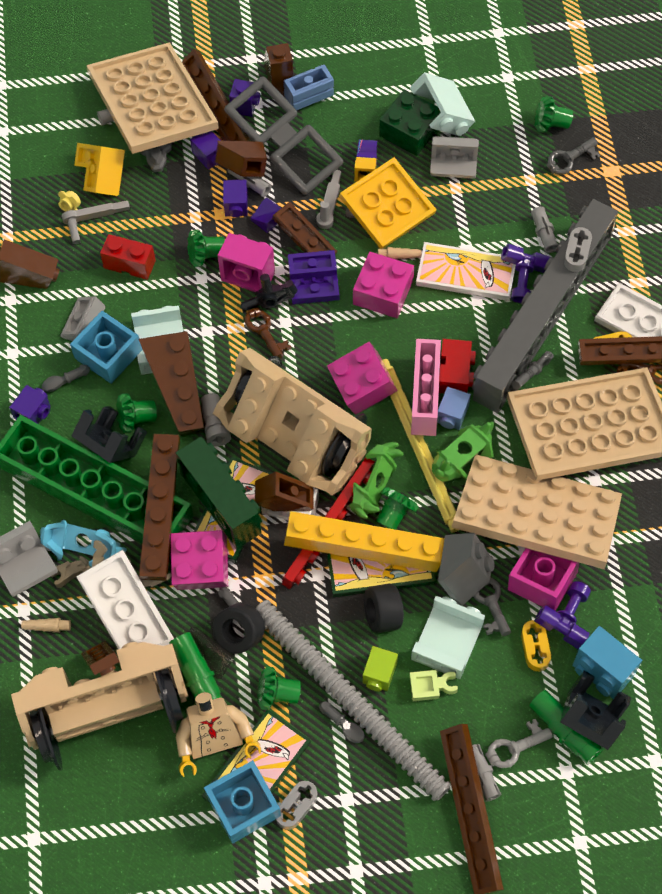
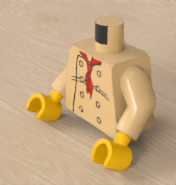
M206 692L198 694L195 698L196 705L186 709L187 717L181 721L176 733L178 755L182 757L179 772L183 777V768L186 765L192 766L193 775L197 771L195 764L190 761V755L193 756V759L243 745V739L246 742L245 754L248 758L251 759L248 748L252 745L256 746L259 754H261V745L258 741L253 740L252 736L254 733L245 713L233 705H227L223 698L212 700L211 694Z

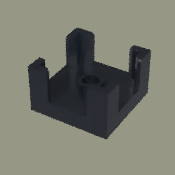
M105 406L101 410L95 424H91L94 419L92 411L89 409L84 410L71 436L109 463L135 457L147 431L138 426L130 441H127V435H121L119 432L111 429L118 411L111 406Z
M584 670L567 694L560 723L609 750L625 728L626 721L622 719L619 722L618 720L630 705L631 697L623 692H618L609 705L586 693L595 677Z

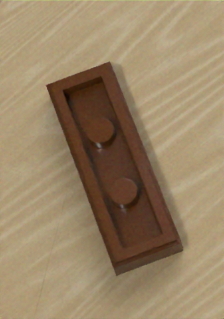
M290 201L272 216V219L304 253L335 250V255L338 251Z

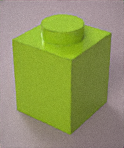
M372 646L363 673V683L366 684L367 688L378 692L381 690L388 691L398 662V654Z

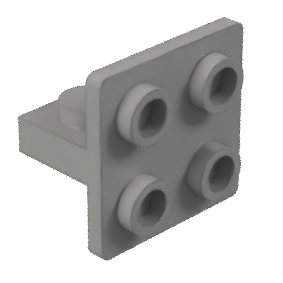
M434 136L432 140L430 175L476 178L479 140L474 138Z

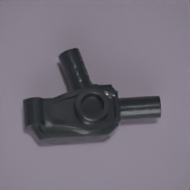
M262 274L260 276L262 288L256 291V297L241 302V308L243 311L259 305L261 308H273L279 303L294 298L298 289L292 280H288L282 285H271L269 275Z

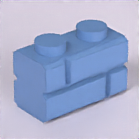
M324 64L283 80L284 96L296 110L334 95V80Z

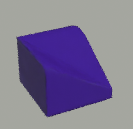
M266 197L252 215L251 221L268 233L277 225L272 216L281 208Z

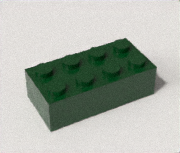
M199 437L175 452L182 477L236 550L262 533L260 525L262 519L259 515L261 510L254 499L249 500L245 495L246 489L239 480L235 481L232 478L230 467L225 461L220 462L217 458L218 453L211 442L206 443L202 437Z

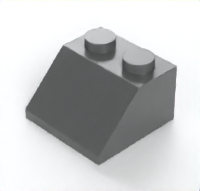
M475 533L445 535L438 582L451 599L455 600L458 605L463 606L490 582L491 571L494 570L493 557L490 556L484 544L480 542Z

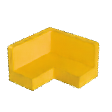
M77 143L74 166L86 167L83 190L118 196L125 150Z

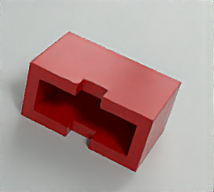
M108 234L100 252L104 269L119 273L125 271L130 273L131 276L148 280L156 262L153 245Z
M443 339L438 393H445L447 387L467 393L468 386H473L474 372L469 371L470 365H475L476 351H471L472 341Z

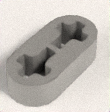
M575 228L570 234L564 259V265L569 271L579 272L586 265L592 241V234L586 228ZM579 237L583 238L582 246L577 245ZM574 254H579L578 262H573Z
M309 781L297 783L279 805L281 816L276 821L281 828L285 830L294 829L314 806L318 793L313 783ZM310 789V796L312 798L310 800L304 798L300 804L297 803L301 797L299 791ZM295 807L296 809L293 812L294 820L288 819L286 822H283L282 812L288 813Z

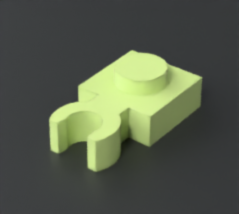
M436 670L410 672L412 700L439 699V691H443L446 694L457 693V686L451 687L446 683L447 680L455 679L456 673L447 672L442 677H437Z

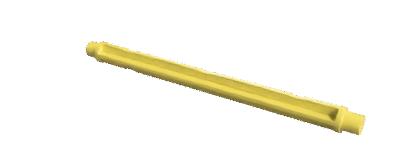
M383 359L382 361L398 390L390 395L431 492L436 499L444 522L448 525L451 532H457L459 529L452 528L456 514L455 507L447 493L444 482L437 479L432 472L434 459L424 440V436L411 435V406L402 390L394 367L390 365L388 359Z

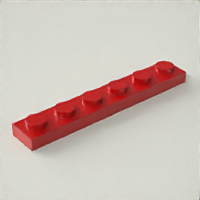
M367 458L364 459L326 514V518L344 520L348 513L345 510L349 503H353V483L356 482L359 486H362L363 483L367 485L375 463L374 461ZM302 549L284 575L282 585L288 589H291L294 583L299 585L307 573L304 570L308 563L313 565L321 552Z

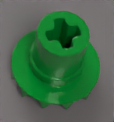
M551 96L542 97L535 111L534 125L537 132L545 133L549 127L568 129L573 120V110L555 105L554 99Z
M199 229L190 231L187 238L189 261L194 267H202L206 259L218 258V253L225 241L224 237H206L202 235Z
M128 393L118 396L116 403L118 411L117 421L123 433H131L134 425L138 423L156 421L157 409L154 400H131Z
M389 487L384 488L381 494L388 499L387 501L385 500L376 522L386 528L396 530L403 517L406 516V511L410 510L416 513L419 506L403 494Z
M266 666L261 672V678L259 679L257 694L259 707L262 710H269L272 702L297 704L301 691L300 680L276 676L275 668Z

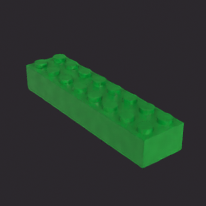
M20 415L0 442V468L128 537L143 543L149 481L114 463H109L99 455ZM175 496L171 533H183L193 517L191 503Z

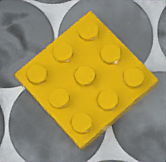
M395 157L342 191L339 195V198L380 249H384L436 212V208Z

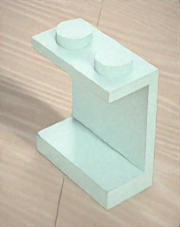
M424 72L410 87L414 95L435 100L441 111L430 124L432 129L461 136L475 122L454 81Z
M164 306L161 309L140 310L136 313H131L135 333L139 335L140 339L183 332L179 306ZM142 350L137 355L141 375L152 373Z
M436 596L433 609L421 637L415 643L412 650L411 660L443 673L455 672L456 678L461 679L483 626L485 615L481 614L474 607L468 606L465 608L460 606L449 597L441 598Z

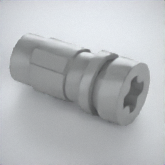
M215 393L206 394L200 400L202 415L206 424L204 431L207 443L211 442L216 447L225 445L231 440L230 431L213 414L220 396Z

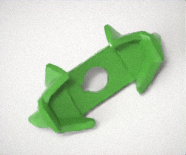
M487 422L483 426H474L473 424L465 426L458 432L459 437L445 450L438 449L432 464V472L435 477L442 482L461 477L467 479L468 475L462 468L482 449L483 451L480 456L494 457L491 435L494 422ZM458 444H468L471 447V453L460 454L458 452Z
M388 442L383 445L375 444L376 447L365 455L367 459L376 457L377 461L364 488L356 482L353 483V503L349 504L351 511L363 519H367V514L380 511L378 503L382 496L381 492L386 487L389 477L392 476L397 467L393 459L403 456L401 450L395 449L399 446L397 442ZM377 475L381 476V483L378 487H376Z

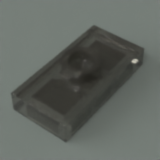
M191 627L188 632L191 633L201 655L204 656L210 671H214V677L217 680L222 679L235 657L197 627Z

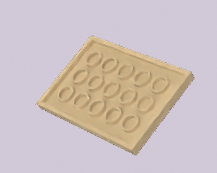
M170 42L87 65V72L132 154L218 129L217 119Z
M648 367L512 391L507 394V401L536 481L662 457V401Z
M476 455L466 480L452 528L605 570L622 493L560 476L536 481L532 469Z

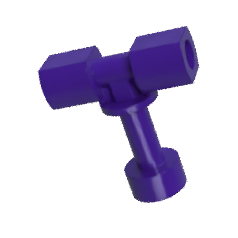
M508 243L502 249L501 260L515 264V269L519 271L518 285L512 289L511 300L516 303H522L526 293H531L527 289L529 273L534 270L544 273L546 271L544 270L550 256L538 252L532 255L526 254L522 247Z
M574 581L567 592L570 599L565 610L556 612L545 605L537 613L534 622L548 631L553 628L564 634V641L579 649L588 639L590 633L576 625L577 619L574 613L580 602L587 601L591 589L582 582Z

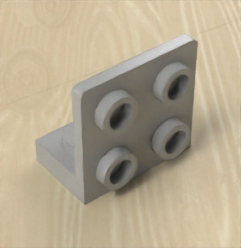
M30 521L0 537V576L12 597L58 572L57 567L44 545L41 544V540Z

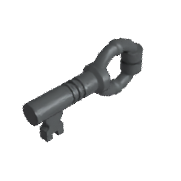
M592 137L571 151H553L548 157V164L546 166L552 174L564 175L568 174L573 168L574 159L585 152L594 161L601 156L598 151H595V146L598 145L596 138ZM563 156L564 160L568 163L567 167L560 169L556 165L554 158Z
M546 351L537 362L533 361L530 363L529 368L512 382L513 388L511 392L518 391L534 375L540 374L542 368L548 365L554 357L552 352Z
M490 578V582L486 585H493L494 595L483 598L477 592L473 597L479 603L489 607L495 620L492 624L483 625L486 635L492 634L493 631H500L502 636H507L511 633V630L498 604V599L501 595V585L495 579Z

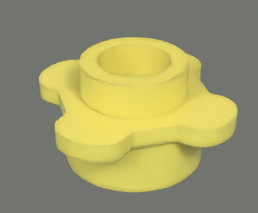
M60 191L58 193L60 197L58 205L65 212L78 210L77 207L80 206L81 201L76 193L73 191H67L66 193Z

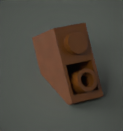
M217 141L216 163L243 177H264L267 156L263 142Z

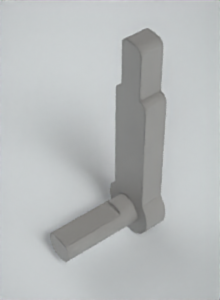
M340 170L334 171L332 180L328 183L324 200L320 203V213L316 216V223L322 229H328L333 225V214L340 192Z
M122 201L79 210H69L62 214V220L64 224H68L73 244H79L81 242L77 222L130 209L128 201Z

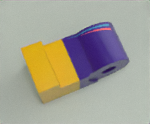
M359 139L354 181H359L365 177L359 171L372 172L376 169L377 141Z

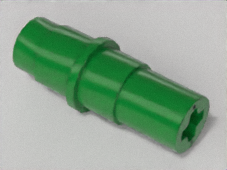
M187 632L171 640L169 644L173 645L180 670L187 682L185 686L187 689L190 688L194 699L198 694L204 692L211 694L212 700L222 698L221 691L213 677L215 673L210 671L191 633Z
M543 690L532 700L529 707L559 738V743L566 745L586 765L591 764L603 752L604 748L560 723L564 707L547 690Z

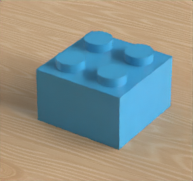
M101 311L70 344L76 360L83 365H88L90 370L111 384L142 351L138 340L140 339L139 335L104 311Z
M598 626L579 648L572 666L575 667V671L579 676L584 670L595 677L593 683L596 684L597 690L604 696H610L614 699L616 694L621 692L633 679L642 659L601 626Z
M253 760L204 787L206 796L232 844L281 816L280 807Z

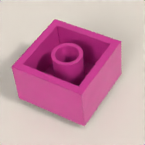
M228 233L218 253L221 281L253 292L259 291L262 288L260 276L268 274L271 281L275 274L273 247L265 242L250 240L240 234Z
M369 251L353 288V305L398 319L413 282L414 265Z
M370 341L327 365L346 405L355 415L398 391L380 355Z
M222 530L171 533L172 585L177 590L229 587L227 536Z
M525 548L509 574L508 590L542 607L547 605L556 611L578 573L579 562Z

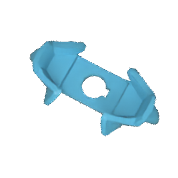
M62 520L60 523L49 524L45 528L42 527L40 529L41 544L57 556V561L62 560V549L93 556L96 551L93 548L95 540L101 541L108 549L104 554L105 559L121 550L127 551L125 547H120L121 544L110 537L108 531L102 529L95 531L67 524L66 520ZM80 533L87 535L89 540H92L91 544L86 547L80 546L76 541L77 535ZM93 560L89 561L90 567H92Z

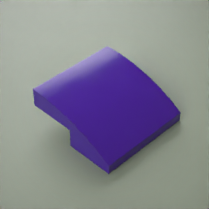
M335 250L288 254L290 280L293 281L298 289L295 297L292 298V304L340 300Z

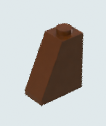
M288 43L266 47L264 67L268 81L283 96L285 89L283 80L294 76L293 59Z
M4 239L0 246V282L47 289L51 281L56 282L60 271V269L56 268L58 259Z

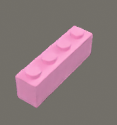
M416 339L411 435L436 436L441 340Z

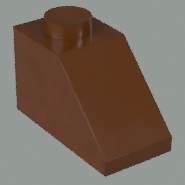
M275 471L255 481V502L258 506L271 511H311L314 509V489L305 482Z

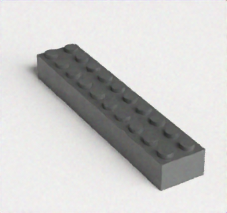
M592 199L589 206L584 205L578 217L579 221L577 224L573 222L568 230V238L566 241L563 239L560 241L556 249V256L554 258L550 257L544 268L546 270L543 276L540 274L537 276L533 284V291L531 293L527 292L521 303L522 308L520 311H514L509 322L511 323L508 329L503 328L497 340L499 343L496 347L492 346L489 349L484 366L479 365L473 376L476 380L472 386V390H474L473 401L496 413L500 412L507 401L508 392H511L513 388L512 382L529 367V364L610 241L618 210L595 199ZM583 227L591 232L592 241L584 269L579 272H572L564 265L565 254L571 232L575 228ZM582 237L578 238L577 245L582 246ZM574 254L573 262H578L579 254Z

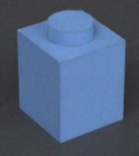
M447 387L438 409L437 423L447 429L454 428L460 430L469 407L471 394Z

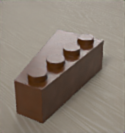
M188 331L138 339L180 436L204 433Z

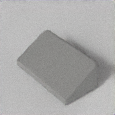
M96 296L78 297L61 333V337L73 341L101 311L105 310V305Z

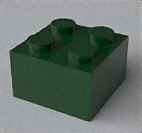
M404 89L380 118L379 136L418 156L437 130L432 129L430 124L441 111L438 106Z

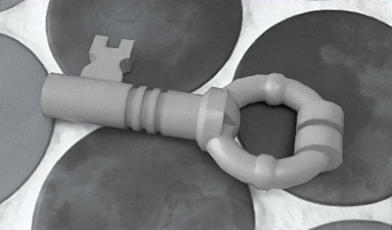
M533 719L532 724L530 721L526 723L528 729L532 730L530 737L528 736L517 742L497 739L491 743L485 755L491 766L510 768L517 762L521 751L551 739L553 736L550 729L542 730L538 727L536 719ZM500 746H507L512 754L511 759L502 762L497 756L495 749Z

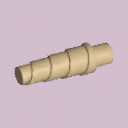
M387 247V249H378V254L397 260L421 258L422 251L419 249Z
M61 618L22 620L21 628L24 630L60 633V631L71 630V621L61 620Z

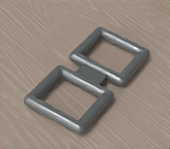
M262 76L224 108L230 118L252 141L263 142L264 144L270 139L278 147L271 154L270 160L303 195L309 194L343 165V159L311 125L304 126L299 132H296L290 126L289 122L297 116L298 112L266 77ZM263 87L286 114L259 135L236 109ZM309 136L332 162L305 184L282 160V157Z

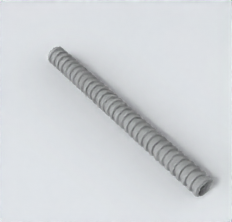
M269 600L261 602L256 607L264 620L265 630H269L271 636L275 635L274 639L280 641V645L286 647L285 650L288 653L291 652L292 658H297L298 664H303L304 670H309L308 674L310 676L314 675L316 682L320 681L319 685L321 687H326L325 691L327 693H332L331 697L337 699L339 705H343V710H348L349 716H354V721L356 723L360 722V727L362 729L366 728V733L368 735L372 734L371 738L378 740L377 744L379 746H384L383 750L389 752L391 758L396 759L397 765H402L401 769L403 771H408L407 775L409 777H414L413 781L415 783H420L419 787L421 789H426L425 793L427 795H432L431 799L433 801L441 799L450 789L451 783L449 781L445 782V777L443 775L439 776V771L437 769L433 770V765L431 763L427 764V759L425 757L421 758V753L419 751L415 752V747L413 745L409 746V741L407 739L403 740V735L401 733L397 734V729L395 727L391 728L389 721H384L385 717L379 715V711L373 709V705L371 703L368 704L365 697H361L360 691H355L354 685L350 686L348 679L344 680L343 674H338L337 668H332L333 664L331 662L327 663L325 656L321 657L320 651H315L316 647L314 645L310 646L308 639L304 640L305 636L303 634H298L299 630L297 628L293 629L294 625L291 622L287 623L288 619L282 617V613L276 611L277 608L274 605L271 606Z

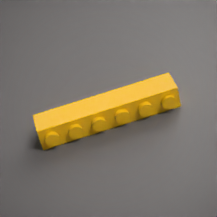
M290 511L284 546L437 572L441 565L445 538Z

